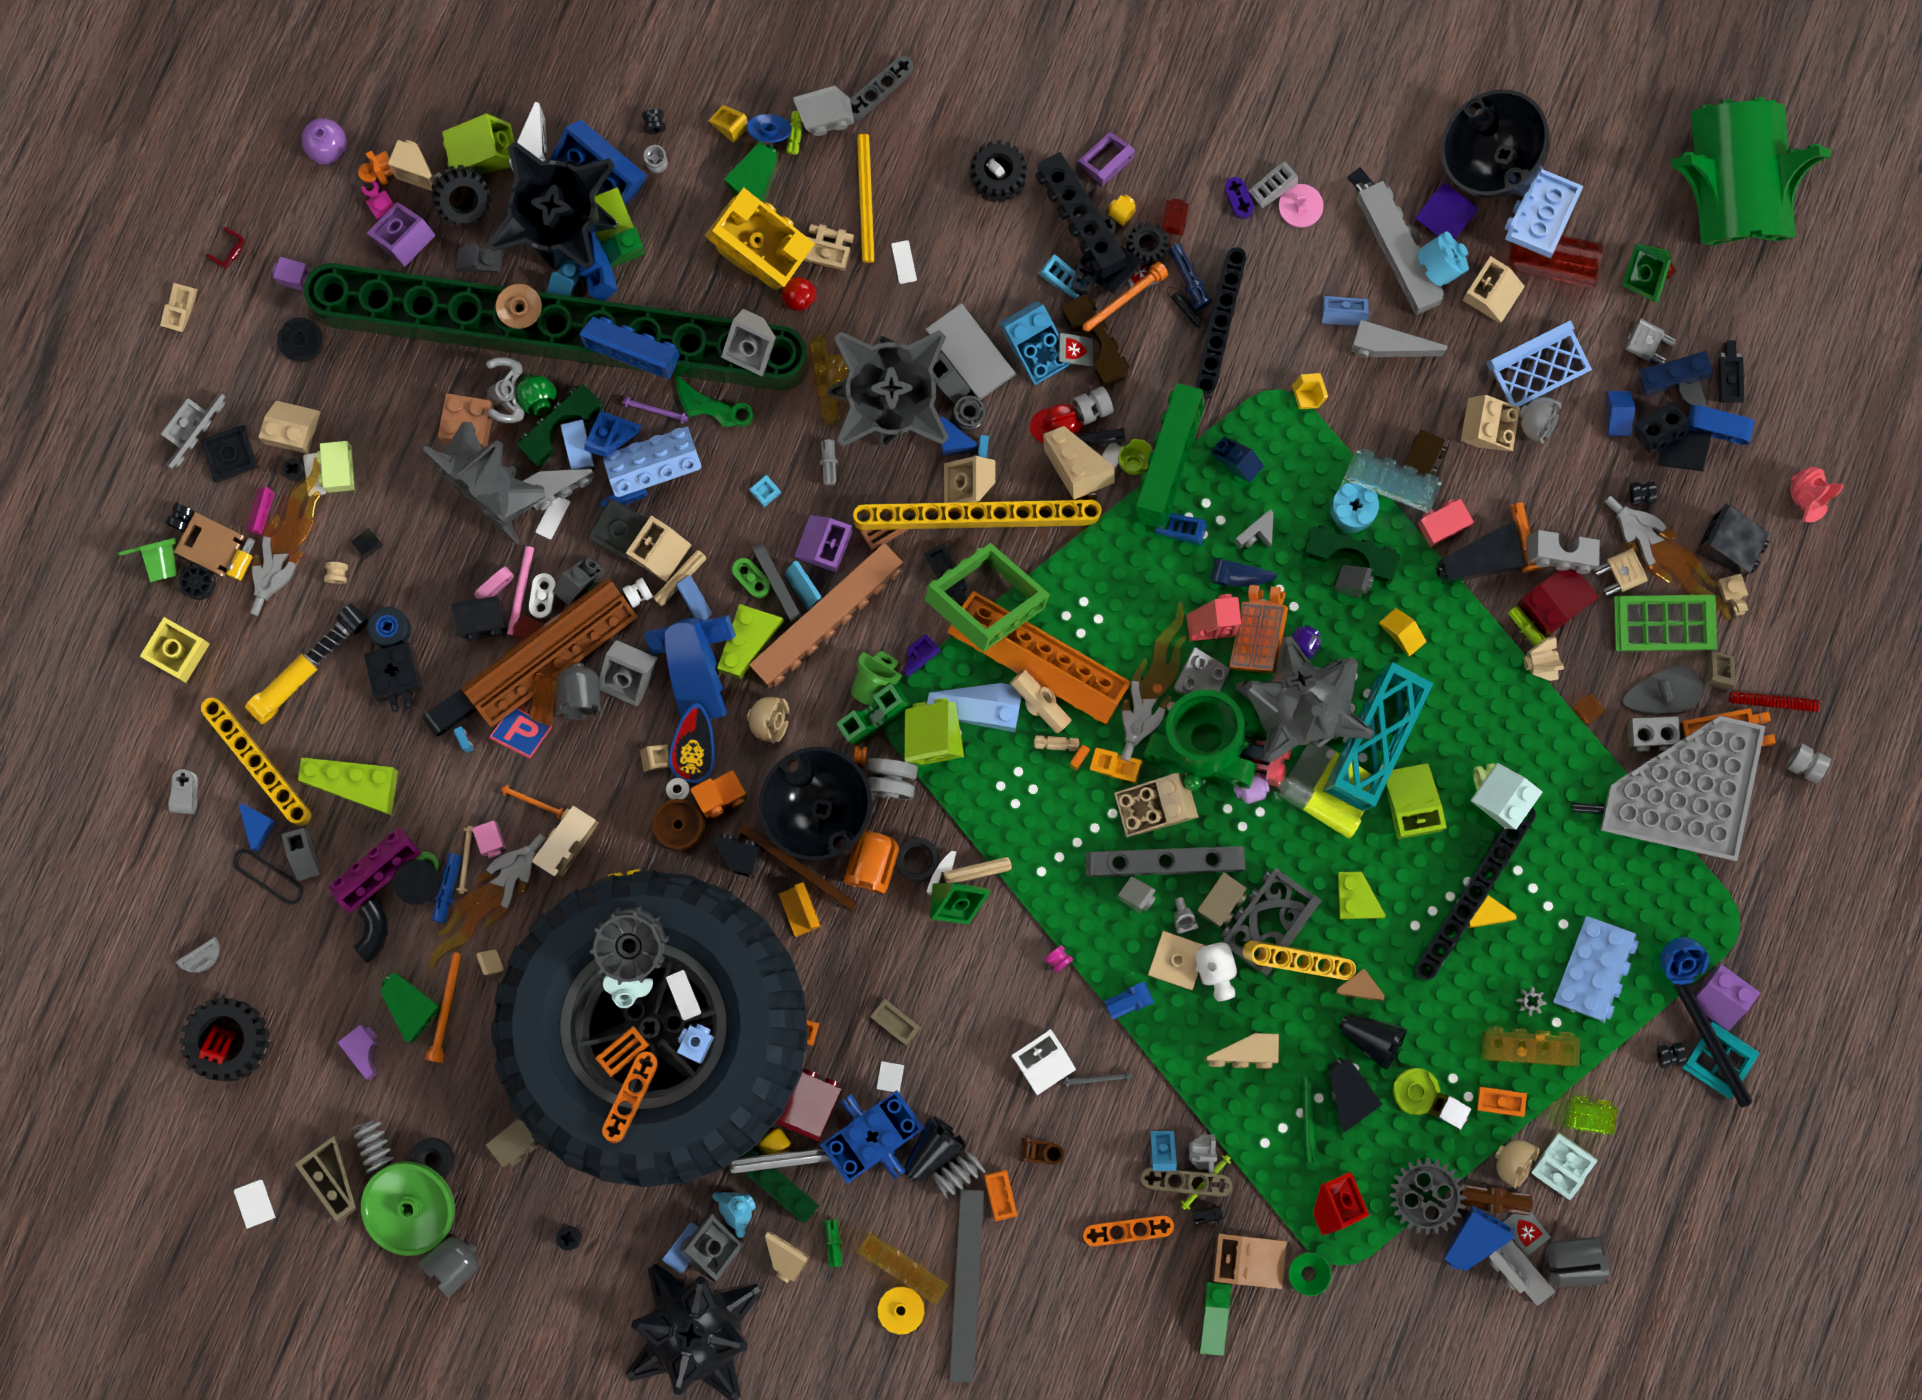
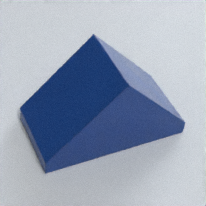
M1607 391V436H1630L1635 413V405L1630 391Z
M941 416L940 420L949 436L942 445L943 456L975 452L977 450V443Z
M241 804L239 808L250 848L256 852L260 851L273 830L276 821Z

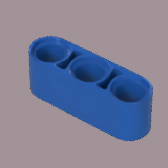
M1692 405L1688 416V430L1711 432L1713 438L1741 445L1750 444L1755 423L1750 418L1700 405Z

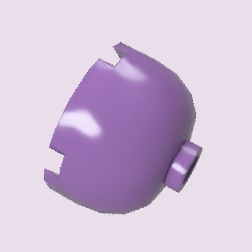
M328 118L312 120L305 126L302 132L301 143L304 152L318 164L337 162L347 149L348 140L344 130L338 123Z

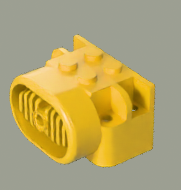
M743 187L739 194L732 198L729 204L724 207L705 236L716 246L720 254L746 273L757 277L772 289L783 288L815 243L793 227L794 223L789 218L779 216L771 204L763 203Z

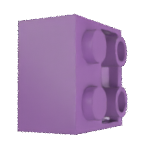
M810 515L794 558L837 573L853 532L852 526L832 518Z

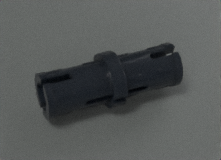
M1124 427L1106 431L1099 429V432L1079 434V438L1089 447L1097 445L1106 447V444L1126 442Z

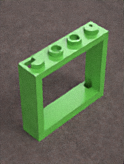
M990 543L984 548H978L970 558L961 560L954 569H948L938 580H932L927 586L928 590L925 601L981 651L985 652L1042 611L1050 594ZM984 563L990 565L1028 598V600L987 629L944 592Z

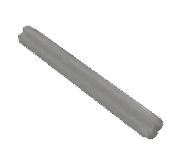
M823 1148L737 1158L729 1164L732 1173L831 1160Z

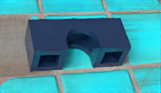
M1703 351L1639 370V379L1644 396L1647 397L1667 391L1669 387L1679 383L1689 382L1691 384L1712 378L1713 371L1707 351Z

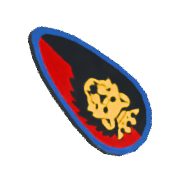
M699 702L694 703L682 717L669 754V766L673 774L677 778L684 779L687 783H698L705 780L711 774L715 764V745L711 720L705 707Z

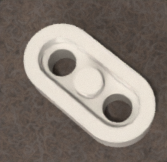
M546 573L539 574L534 578L529 601L530 613L533 617L540 620L546 619L551 615L555 594L552 591L556 582L551 575ZM543 583L549 584L546 590L541 589ZM540 605H545L543 612L538 611Z

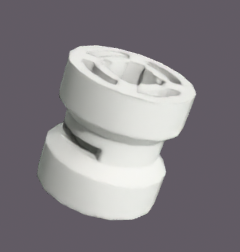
M642 577L636 580L634 585H627L622 588L633 608L638 606L642 600L653 598Z

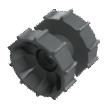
M639 905L637 908L623 910L617 907L606 922H600L599 926L594 930L597 934L594 940V947L590 950L591 954L594 953L596 963L600 968L599 974L605 973L610 978L617 980L618 985H621L622 982L637 980L643 983L644 977L650 974L655 967L660 968L661 963L664 961L662 955L665 944L669 939V936H665L663 927L659 922L661 917L653 916L651 913L642 910V906ZM633 939L636 942V949L632 951L625 949L623 945L624 940Z

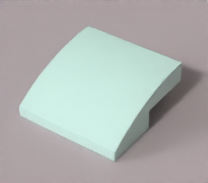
M1558 1132L1531 1173L1571 1201L1584 1183L1588 1173L1597 1163V1159Z

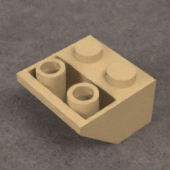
M1490 256L1466 293L1463 301L1501 324L1525 286L1509 267Z
M1488 395L1468 398L1461 442L1478 448L1513 451L1520 408Z
M651 516L627 550L626 555L630 560L667 583L692 545L673 529Z

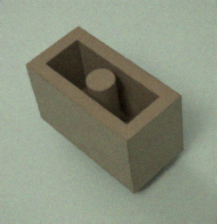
M1223 873L1196 913L1217 928L1222 924L1227 926L1234 916L1231 913L1234 906L1240 907L1247 897L1244 894L1247 888L1226 873Z
M517 1119L487 1143L486 1146L502 1167L509 1165L512 1168L522 1160L520 1156L527 1150L531 1153L540 1144L532 1138L531 1132L523 1121Z

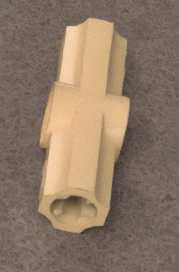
M1022 670L1011 680L1010 684L1026 700L1025 704L1028 711L1034 716L1040 715L1055 733H1059L1070 723L1071 719L1057 705L1054 693L1047 687H1041L1026 670Z

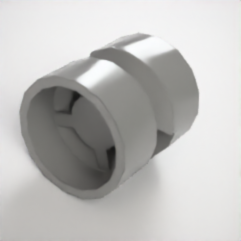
M1103 386L1091 390L1089 395L1084 393L1072 399L1077 417L1083 425L1096 421L1097 416L1103 418L1114 412L1111 399Z
M1800 743L1791 755L1787 769L1797 775L1803 773L1805 779L1818 784L1825 775L1831 758L1820 752L1814 754L1813 748Z

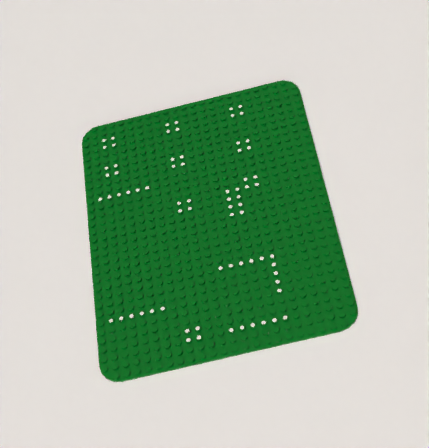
M1276 389L1261 391L1246 399L1193 442L1171 513L1203 519L1206 522L1207 528L1202 545L1191 544L1156 534V527L1139 523L1138 514H1135L1136 506H1134L1135 496L1137 492L1141 493L1143 485H1139L1103 514L1096 523L1088 526L1028 575L1050 595L1045 608L1027 622L1130 682L1138 681L1141 700L1157 699L1151 709V714L1154 715L1158 707L1165 709L1161 723L1152 733L1167 736L1164 720L1165 718L1167 719L1172 706L1185 695L1175 692L1174 685L1177 683L1193 648L1196 647L1230 668L1235 637L1189 641L1187 614L1225 594H1231L1232 598L1238 597L1240 613L1242 603L1249 602L1250 586H1221L1210 582L1214 559L1228 560L1278 573L1275 580L1257 586L1260 587V590L1264 591L1262 600L1270 601L1271 587H1280L1281 591L1286 593L1283 605L1288 607L1283 637L1292 636L1297 627L1308 625L1321 634L1320 639L1322 640L1313 658L1308 659L1313 666L1322 668L1338 658L1345 660L1352 657L1357 660L1358 667L1351 700V711L1356 716L1359 715L1380 669L1392 662L1434 683L1393 770L1429 764L1442 804L1447 828L1440 832L1397 840L1386 786L1376 806L1364 811L1360 818L1361 823L1350 839L1302 810L1303 804L1323 773L1322 771L1335 752L1341 753L1348 738L1339 737L1337 739L1332 738L1321 747H1317L1313 741L1307 745H1297L1294 747L1290 759H1285L1284 762L1286 768L1284 781H1279L1278 787L1269 785V792H1266V797L1263 800L1249 804L1244 803L1241 798L1237 799L1231 782L1210 775V777L1200 776L1202 780L1201 786L1197 790L1191 791L1198 818L1126 837L1114 793L1174 773L1189 774L1180 765L1153 763L1143 757L1152 733L1143 738L1134 747L1131 758L1139 759L1143 762L1137 784L1090 770L1096 748L1116 752L1119 755L1123 753L1126 742H1124L1125 731L1122 723V711H1133L1131 684L1107 724L1094 719L1091 715L1075 708L1067 701L1056 697L1057 705L1068 715L1071 721L1062 731L1055 733L1040 715L1034 716L1028 711L1025 704L1026 700L1022 697L1015 732L959 722L964 757L925 765H914L918 766L917 776L988 862L1006 857L1010 859L1012 869L998 873V875L1057 947L1062 945L1065 948L1064 952L1066 955L1073 958L1071 964L1103 1003L1109 998L1126 992V989L1145 981L1154 1003L1140 1010L1126 1013L1118 1017L1117 1020L1209 1132L1215 1135L1218 1143L1309 1252L1324 1257L1328 1263L1341 1266L1357 1264L1372 1256L1408 1225V1221L1400 1223L1403 1217L1402 1214L1394 1215L1398 1207L1390 1206L1392 1202L1396 1201V1198L1389 1196L1390 1193L1396 1192V1189L1390 1185L1398 1184L1399 1181L1394 1176L1402 1177L1401 1167L1408 1171V1162L1412 1163L1413 1166H1417L1418 1158L1422 1164H1425L1426 1158H1429L1430 1163L1433 1165L1436 1159H1439L1440 1167L1448 1163L1447 1171L1455 1169L1456 1172L1453 1177H1461L1463 1179L1679 997L1674 983L1666 977L1660 965V953L1669 941L1678 937L1693 938L1708 953L1709 965L1702 975L1698 973L1693 977L1695 980L1688 983L1689 986H1692L1726 957L1736 944L1741 925L1738 907L1729 891L1695 852L1600 831L1603 814L1572 812V803L1605 805L1609 785L1627 775L1625 770L1546 679L1533 675L1529 670L1525 669L1524 657L1526 655L1462 581L1441 584V580L1436 575V565L1442 557L1433 547L1430 548L1425 537L1315 409H1299L1294 393ZM1224 436L1252 449L1263 463L1264 467L1250 483L1235 476L1210 454ZM1353 482L1368 485L1377 493L1379 500V510L1371 525L1356 533L1346 532L1338 528L1330 514L1331 502L1337 491L1343 485ZM1352 504V510L1357 511V505ZM1271 509L1273 512V530L1270 548L1256 536L1258 540L1249 548L1244 546L1242 549H1239L1234 544L1236 538ZM1168 519V522H1167V525H1166V529H1167V530H1168L1169 525H1170V521H1171L1170 519ZM1177 521L1174 528V531L1176 532L1179 526V522ZM1185 524L1183 533L1187 532L1188 524ZM1313 526H1326L1331 529L1330 532L1337 534L1344 532L1352 535V539L1358 541L1365 539L1373 542L1376 547L1383 548L1385 546L1395 549L1396 553L1401 554L1390 585L1373 579L1370 590H1368L1367 594H1363L1360 599L1333 591L1339 571L1343 565L1366 566L1358 556L1347 552L1334 554L1325 563L1304 557L1305 547ZM1194 527L1192 535H1195L1197 527ZM1013 587L994 603L1011 612L1028 600V598ZM1395 608L1415 620L1427 641L1410 657L1379 624ZM952 636L939 646L941 652L911 676L907 677L904 674L895 685L901 688L911 704L910 708H913L915 703L926 702L927 705L930 692L997 683L1011 685V680L1017 674L1005 665L996 662L986 654L975 650L974 647ZM1230 668L1219 692L1228 693L1241 709L1246 732L1245 742L1253 745L1256 743V740L1266 741L1267 732L1263 729L1254 705L1236 691L1235 688L1239 682H1269L1276 673L1242 671ZM1388 684L1386 691L1390 690L1394 686ZM1401 690L1404 714L1408 705L1407 693ZM1395 693L1383 700L1386 728L1398 721ZM1377 709L1373 716L1375 735L1380 733ZM903 712L885 725L883 730L892 746L905 760V712ZM1210 726L1199 728L1192 736V745L1201 752L1214 751L1220 747L1223 741L1222 733ZM1395 730L1387 735L1388 745L1395 733ZM1037 735L1045 736L1044 738H1048V736L1066 737L1069 740L1070 738H1078L1079 748L1085 745L1090 751L1077 771H1075L1069 764L1077 751H1069V749L1051 750L1047 749V747L1038 749L1034 747V739ZM1362 739L1360 744L1364 743L1368 739ZM1381 739L1376 742L1378 766L1382 760ZM1369 746L1358 753V763L1361 768L1373 774ZM1494 763L1496 765L1499 763L1523 776L1542 791V794L1532 806L1536 812L1535 820L1486 895H1489L1516 914V920L1473 928L1466 927L1436 976L1428 981H1419L1413 975L1415 963L1503 827L1470 801L1477 792L1473 777L1474 768L1482 766L1486 770L1487 764ZM1258 771L1260 774L1267 775L1265 772ZM1528 814L1525 816L1523 821H1528ZM1507 829V838L1515 841L1516 833L1511 829ZM1237 846L1244 847L1245 871L1132 876L1156 890L1153 894L1156 899L1147 911L1142 909L1140 913L1117 898L1131 876L1086 877L1085 853ZM1499 848L1494 850L1495 858L1503 860V851ZM1209 854L1205 858L1206 863L1210 866H1215L1218 862L1213 854ZM1162 856L1159 858V864L1164 868H1168L1171 866V860L1167 856ZM1115 858L1112 862L1116 869L1120 870L1125 867V862L1121 858ZM1277 868L1312 895L1322 900L1289 947L1337 955L1352 960L1356 966L1355 974L1365 969L1384 994V1000L1375 1001L1335 995V989L1347 981L1280 968H1273L1268 976L1264 977L1235 954H1233L1237 973L1230 980V984L1235 989V997L1218 1002L1215 1000L1214 985H1204L1199 972L1192 991L1148 976L1163 931L1205 946L1222 942L1221 934L1227 926L1232 928L1237 920L1234 919V916L1241 907L1246 909L1250 901L1247 898L1254 889L1259 891L1264 883L1260 880L1268 870L1272 872ZM1482 868V876L1485 879H1491V870ZM1338 872H1362L1384 911L1385 918L1339 919ZM1226 873L1247 888L1244 892L1247 897L1240 907L1234 906L1231 911L1234 916L1227 926L1222 924L1217 928L1197 914L1196 911L1220 876ZM1281 882L1273 883L1270 887L1271 894H1277L1279 888L1281 891L1280 899H1285L1287 893L1285 885ZM1470 887V896L1478 899L1480 895L1479 890L1476 887ZM1292 890L1290 900L1305 905L1308 903L1305 898ZM1264 893L1259 898L1256 904L1268 901ZM1177 898H1184L1186 908L1192 910L1199 928L1183 933L1176 932L1174 913L1178 911L1175 904ZM1458 906L1457 908L1459 917L1466 918L1467 910L1463 906ZM1270 908L1257 913V926L1260 937L1268 932H1278L1283 935L1287 932L1280 923L1279 913L1281 908ZM1286 908L1284 918L1286 921H1292L1294 915L1291 913L1287 914L1289 908ZM1249 914L1246 916L1241 925H1246L1249 927ZM1586 916L1636 934V941H1639L1636 953L1630 954L1628 960L1631 963L1627 976L1622 975L1619 983L1623 985L1618 998L1614 997L1611 1004L1614 1006L1613 1014L1610 1020L1606 1018L1604 1023L1554 1004L1555 996ZM1447 925L1444 933L1447 937L1453 938L1455 930L1452 926ZM1240 931L1234 937L1235 944L1240 948H1243L1249 942L1241 941L1245 938L1244 932ZM1268 937L1262 941L1265 943L1268 941L1270 944L1276 943L1273 937ZM1439 945L1432 947L1433 955L1441 957L1443 953L1442 948ZM1257 950L1254 952V957L1256 958L1259 955ZM1301 955L1297 958V965L1302 961ZM1323 959L1319 961L1318 969L1322 967ZM1344 963L1340 965L1339 972L1343 971ZM1422 964L1419 971L1422 976L1428 977L1430 968L1428 965ZM1534 987V993L1543 992L1541 999L1546 1004L1539 1007L1542 1012L1541 1014H1537L1533 1010L1532 1016L1528 1017L1527 1011H1518L1521 1005L1515 1000L1522 997L1521 990H1525L1528 994L1529 989ZM1533 997L1528 998V1006L1533 1005V1002L1535 1001ZM1350 1014H1355L1403 1026V1028L1407 1029L1404 1042L1399 1047L1397 1056L1388 1070L1382 1069L1341 1035L1342 1030L1339 1029V1025L1344 1016L1349 1017ZM1255 1033L1279 1034L1278 1063L1272 1064L1270 1069L1256 1068V1064H1249V1067L1234 1068L1232 1063H1225L1223 1067H1209V1062H1203V1058ZM1340 1057L1342 1060L1346 1058L1351 1060L1383 1104L1343 1133H1339L1336 1130L1324 1075L1329 1070L1327 1065ZM1412 1068H1420L1432 1073L1438 1081L1440 1093L1449 1095L1471 1108L1469 1118L1461 1130L1447 1125L1429 1113L1413 1115L1401 1110L1395 1103L1392 1093L1393 1084L1398 1075ZM1302 1077H1312L1316 1147L1314 1148L1315 1162H1305L1301 1093L1303 1091ZM1485 1087L1527 1093L1524 1117L1477 1111L1478 1088ZM1351 1171L1369 1216L1341 1230L1322 1236L1313 1215L1320 1187L1322 1184ZM1420 1173L1417 1176L1418 1185L1425 1187L1430 1183V1177L1427 1173ZM1413 1184L1409 1185V1188L1424 1197L1423 1202L1426 1203L1430 1200L1435 1203L1438 1200L1432 1196V1190L1424 1192ZM1446 1185L1440 1186L1437 1190L1438 1197L1441 1198L1450 1188ZM1409 1193L1405 1196L1404 1200L1407 1206L1414 1207L1417 1205L1418 1197L1416 1194Z

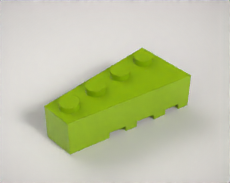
M301 758L298 781L392 816L398 771L393 767Z

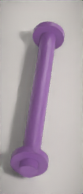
M629 396L623 400L625 407L630 405L681 420L682 424L684 421L687 422L688 419L685 412L681 415L630 400Z

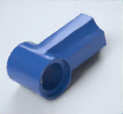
M1144 981L1126 989V992L1107 999L1104 1003L1113 1020L1133 1010L1137 1011L1154 1003V1000Z

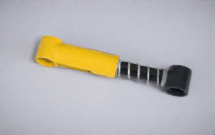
M349 604L341 610L336 617L338 622L335 624V628L330 629L326 636L323 635V639L320 642H316L317 645L313 649L310 648V652L307 655L301 653L262 692L257 693L247 702L245 709L260 724L268 722L277 713L278 708L318 670L316 664L319 665V661L322 658H326V654L330 651L333 652V648L336 645H340V641L343 638L346 639L350 634L352 636L358 634L368 624L369 619L354 604Z

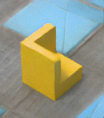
M1321 373L1301 374L1292 385L1299 409L1319 408L1328 398Z

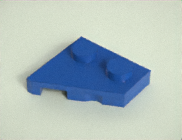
M600 411L585 443L584 450L607 457L639 434L641 425Z

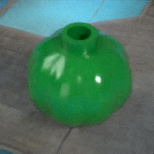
M528 374L521 379L516 388V402L526 414L543 416L550 412L554 405L557 390L554 384L546 377Z

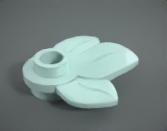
M605 976L603 980L604 990L612 995L615 1004L621 1008L632 1006L636 998L646 996L653 986V979L645 978L643 983L637 980L622 982L621 985H618V981L609 976Z

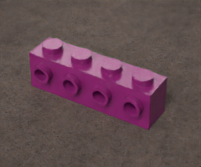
M398 827L395 831L390 832L381 843L371 848L362 859L352 864L350 869L342 876L336 878L328 889L335 900L351 914L391 880L396 869L403 862L417 858L421 852L410 837Z

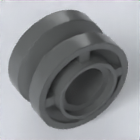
M974 396L960 398L952 411L953 423L963 431L977 429L985 417V406L980 399ZM971 410L974 417H966L963 411Z

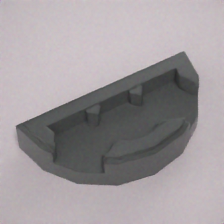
M1700 381L1691 384L1689 382L1677 384L1678 394L1683 402H1686L1689 406L1700 405L1707 407Z

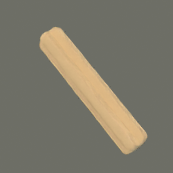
M699 550L695 551L654 596V600L660 606H664L678 591L676 582L689 575L691 576L706 560V556Z
M1006 857L946 871L944 879L946 883H960L1010 871L1012 869L1011 861Z

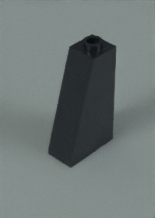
M1515 521L1505 524L1439 560L1436 565V575L1441 580V584L1515 571L1525 566Z

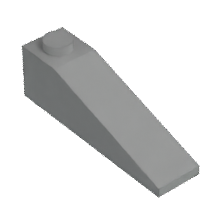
M1363 320L1358 325L1351 348L1355 355L1362 358H1368V356H1443L1447 350L1446 345Z

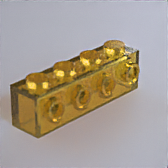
M1489 1027V1031L1482 1032L1481 1060L1576 1067L1579 1066L1580 1038L1573 1037L1574 1033L1559 1032V1036H1550V1031L1536 1030V1034H1527L1526 1029H1513L1512 1033L1503 1032V1028Z

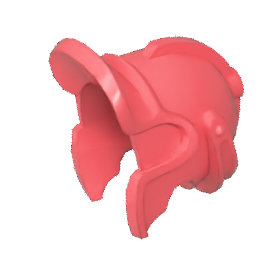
M1811 466L1799 471L1792 477L1790 492L1794 502L1804 511L1802 521L1815 522L1826 514L1828 508L1826 504L1831 498L1836 497L1841 492L1843 484H1828L1824 470Z

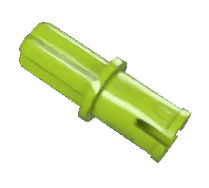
M1518 606L1513 607L1508 612L1509 616L1521 629L1519 632L1523 633L1534 647L1546 638L1534 625L1535 621H1530Z

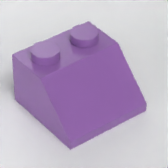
M398 202L367 232V235L404 267L435 236L434 232L421 217Z
M1719 965L1713 968L1695 994V997L1706 1017L1726 1031H1729L1749 1010L1760 992L1723 965Z

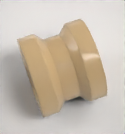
M341 562L325 563L327 574L324 576V582L331 584L347 583L345 572L348 570V564Z

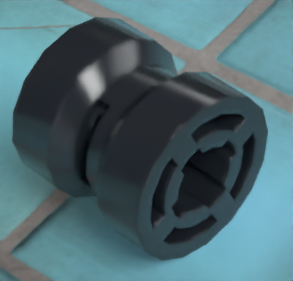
M1638 482L1630 483L1629 500L1631 505H1639L1641 502L1655 504L1657 500L1655 482H1646L1645 484H1639Z
M175 502L172 508L173 513L171 516H168L165 523L179 531L185 532L195 511Z
M1682 1042L1673 1043L1672 1046H1667L1666 1044L1657 1045V1059L1661 1068H1668L1672 1064L1676 1066L1686 1065V1052Z

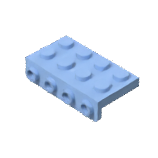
M1542 170L1539 176L1531 183L1528 192L1520 195L1523 197L1522 201L1517 200L1512 211L1516 215L1514 218L1509 217L1504 228L1508 230L1505 240L1551 258L1583 186Z
M688 426L676 428L664 435H655L651 439L640 443H632L628 447L616 449L607 457H603L610 484L617 497L677 478L701 468Z
M1586 916L1555 996L1554 1004L1592 1017L1602 1023L1605 1022L1606 1018L1610 1020L1614 1011V1006L1611 1004L1614 997L1618 998L1623 985L1619 984L1622 975L1627 976L1631 963L1628 962L1630 954H1635L1639 945V941H1636V934Z

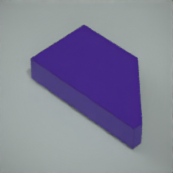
M924 634L908 647L907 663L904 668V673L907 677L911 676L941 652L927 634Z

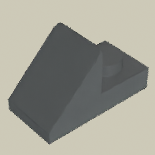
M477 243L458 248L456 271L501 274L503 251L501 249L492 252L491 249L479 248Z

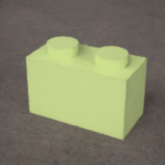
M348 441L320 443V451H317L318 463L322 467V473H319L320 486H323L327 493L355 490L352 446Z

